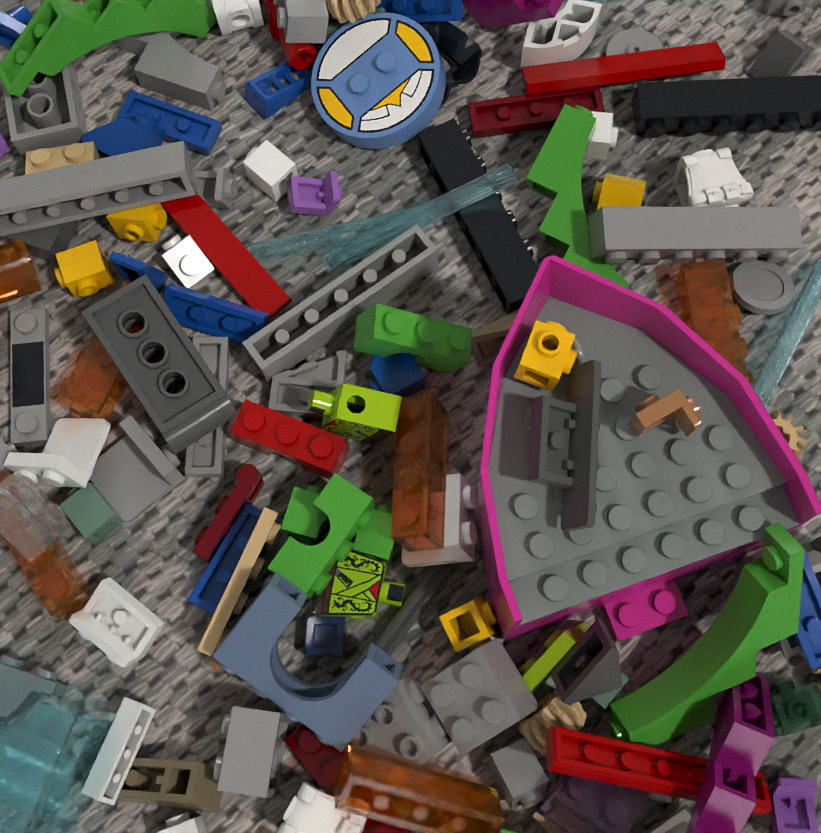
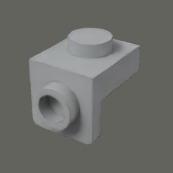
M218 167L217 172L194 170L195 190L210 208L231 209L232 199H235L237 195V181L234 175L225 167Z

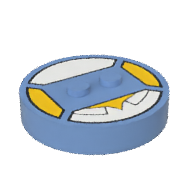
M394 13L368 14L365 16V19H357L354 23L349 22L338 29L321 48L315 60L311 76L312 98L321 117L342 140L365 149L390 148L402 144L419 134L436 115L442 103L446 87L444 63L432 37L416 21Z

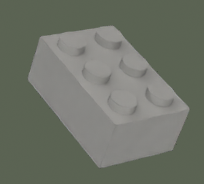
M6 54L0 55V63ZM74 61L55 76L38 72L21 97L9 94L2 82L11 142L25 162L26 151L84 143L81 139L83 134L88 131Z

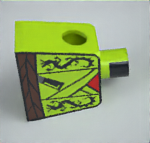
M341 384L331 393L313 389L308 400L307 410L324 415L322 421V428L324 430L374 445L395 433L402 397L351 384Z
M351 550L342 563L336 561L329 571L332 578L320 595L317 594L313 614L315 617L376 620L380 603L402 607L406 584L385 581L386 563Z

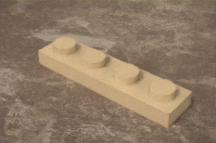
M264 507L197 651L212 656L214 650H217L223 639L230 632L226 625L231 614L240 615L249 596L242 592L248 578L256 581L265 559L259 557V554L265 543L272 546L281 527L280 524L275 522L278 516L277 512Z

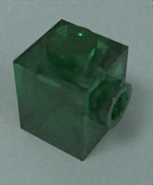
M793 680L770 687L775 736H787L821 725V694L816 682L795 687Z

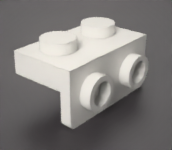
M110 577L101 580L85 608L73 613L68 620L77 629L80 636L94 643L105 653L111 662L122 668L141 660L166 624Z

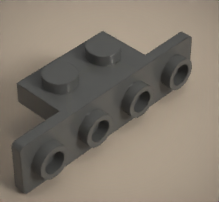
M590 360L571 368L568 374L567 402L545 395L533 399L528 481L563 489L561 529L565 531L591 528L595 524L597 510L598 432L600 429L599 406L602 387L601 362L596 360Z

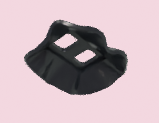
M448 21L427 22L421 26L432 37L441 57L452 66L446 72V87L441 103L443 105L454 85L469 83L476 77L482 57V49L464 31Z

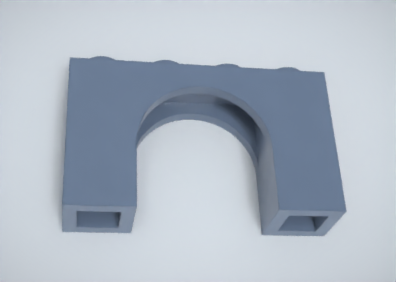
M276 571L223 639L212 657L219 661L220 666L226 672L238 675L249 683L257 695L262 698H269L280 706L291 720L301 722L314 731L316 737L322 743L329 746L332 745L342 752L399 683L403 665L371 642L351 668L336 681L327 684H310L294 677L281 662L278 653V638L301 610L308 594Z

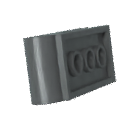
M146 274L81 312L88 326L174 455L238 415L227 393ZM135 326H144L137 333H129ZM154 355L164 356L158 363L148 362ZM174 384L185 385L184 389L179 393L171 394L167 392Z

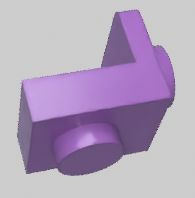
M329 170L323 179L290 176L286 182L290 213L328 216L342 198V187L338 184L336 171Z
M787 775L776 779L769 792L772 806L770 815L773 833H819L813 798L819 790L817 781L804 780L797 775Z

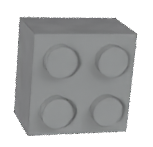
M498 638L478 647L420 686L461 756H464L540 708V705Z
M232 706L231 714H225L221 729V738L226 739L224 755H218L214 767L213 779L219 781L217 791L261 798L277 796L286 744L285 739L287 738L290 720L286 714Z

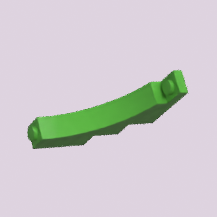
M44 0L0 63V79L9 94L21 97L38 72L55 76L82 55L114 40L136 34L160 31L180 32L204 38L217 21L211 0H86L81 5L72 0Z
M565 104L526 177L527 188L554 200L538 230L539 239L566 251L564 260L629 289L630 284L616 272L611 264L605 263V259H592L589 224L583 205L581 177L587 149L596 130L597 118L593 117L592 112L585 107L575 105L573 108Z
M779 522L764 528L763 548L761 549L762 558L743 566L731 596L717 618L698 641L660 675L627 696L609 704L611 721L607 723V728L611 738L655 747L714 720V695L756 676V654L758 650L798 633L805 548Z

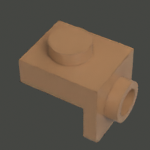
M680 389L675 390L662 399H659L654 394L635 406L637 413L629 422L637 437L672 417L686 437L695 433L702 426V422L699 419L701 418L699 407L691 397H685Z

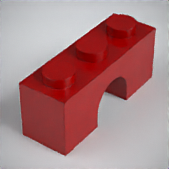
M245 399L230 431L238 444L270 456L271 452L285 456L298 463L303 470L328 480L332 478L334 473L339 474L349 452L346 438Z

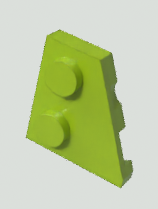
M587 622L564 632L560 628L557 629L543 644L547 648L544 654L539 659L533 656L521 667L519 673L532 694L538 691L551 678L550 672L588 630L590 625Z

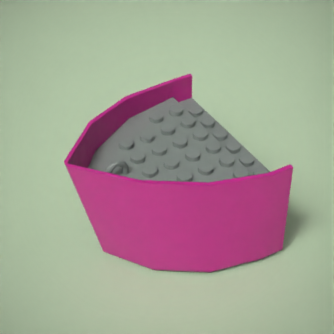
M552 255L544 258L492 367L476 511V523L488 596L498 620L497 625L503 641L517 638L601 607L613 639L617 643L689 616L675 580L761 550L763 548L764 528L779 522L790 533L821 513V503L801 463L748 380L666 306L567 260ZM536 320L559 323L568 332L576 334L571 349L577 351L572 367L590 360L601 362L602 387L599 406L600 429L598 432V471L596 480L597 510L595 524L591 528L575 531L562 530L563 489L528 481L533 399L545 395L567 402L568 374L563 372L552 392L514 378L529 334ZM680 389L685 397H691L699 407L701 412V418L699 419L702 422V426L688 437L685 436L673 417L637 437L629 425V422L637 413L635 406L654 394L659 399H662L675 390Z

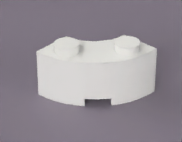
M568 0L566 6L554 18L529 22L522 49L520 70L525 66L572 61L579 57L587 49L595 36L602 4L585 0Z

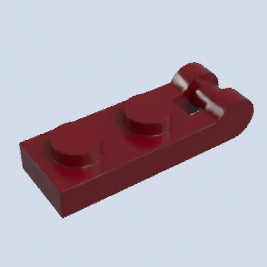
M244 464L238 469L237 479L239 482L230 496L225 495L219 501L215 509V514L217 515L209 527H203L195 539L194 545L196 548L193 553L207 563L211 562L246 503L252 505L263 488L264 480L258 469L252 464Z

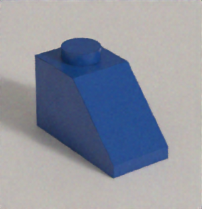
M136 113V116L121 117L83 134L81 141H94L98 150L114 156L161 146L167 130L155 125L156 120L154 118Z
M397 353L387 358L373 355L369 367L372 379L368 382L370 389L398 395L404 400L425 388V376L411 353Z

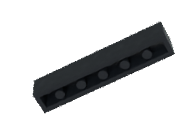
M821 75L637 83L632 99L635 135L657 138L664 134L692 136L697 133L713 132L715 135H724L731 131H746L755 134L764 130L780 129L782 132H791L800 128H813L816 131H821Z
M455 118L419 133L418 151L504 310L509 314L521 307L539 267H537L532 258L534 253L531 244L526 238L522 239L517 231L518 224L511 210L506 211L501 202L502 194L498 185L495 182L490 183L486 175L487 168L484 160L480 155L475 156L471 149L472 142L465 128L460 129Z

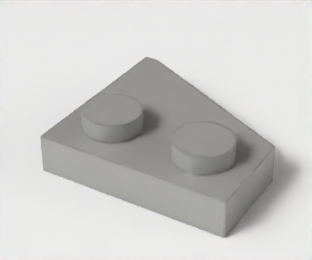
M339 350L335 356L319 362L315 360L307 362L296 370H286L272 375L268 408L285 415L323 418L324 415L307 410L310 394L313 389L331 393L341 384H345L348 359L347 350Z

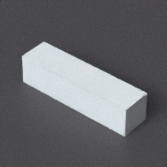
M124 697L81 793L110 805L115 804L156 709Z

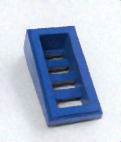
M287 61L246 82L245 100L265 120L311 87L312 71L309 68L297 70L295 67L289 66ZM294 71L300 79L296 81L290 73ZM284 79L288 86H285L280 80ZM271 87L276 90L275 93L270 89Z
M112 251L109 258L126 285L146 274L158 293H161L168 279V275L165 272L135 258Z

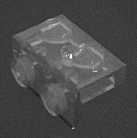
M16 470L0 483V534L28 561H33L71 523L66 519L64 511L57 504L49 502L38 492L37 485L29 477L21 475Z

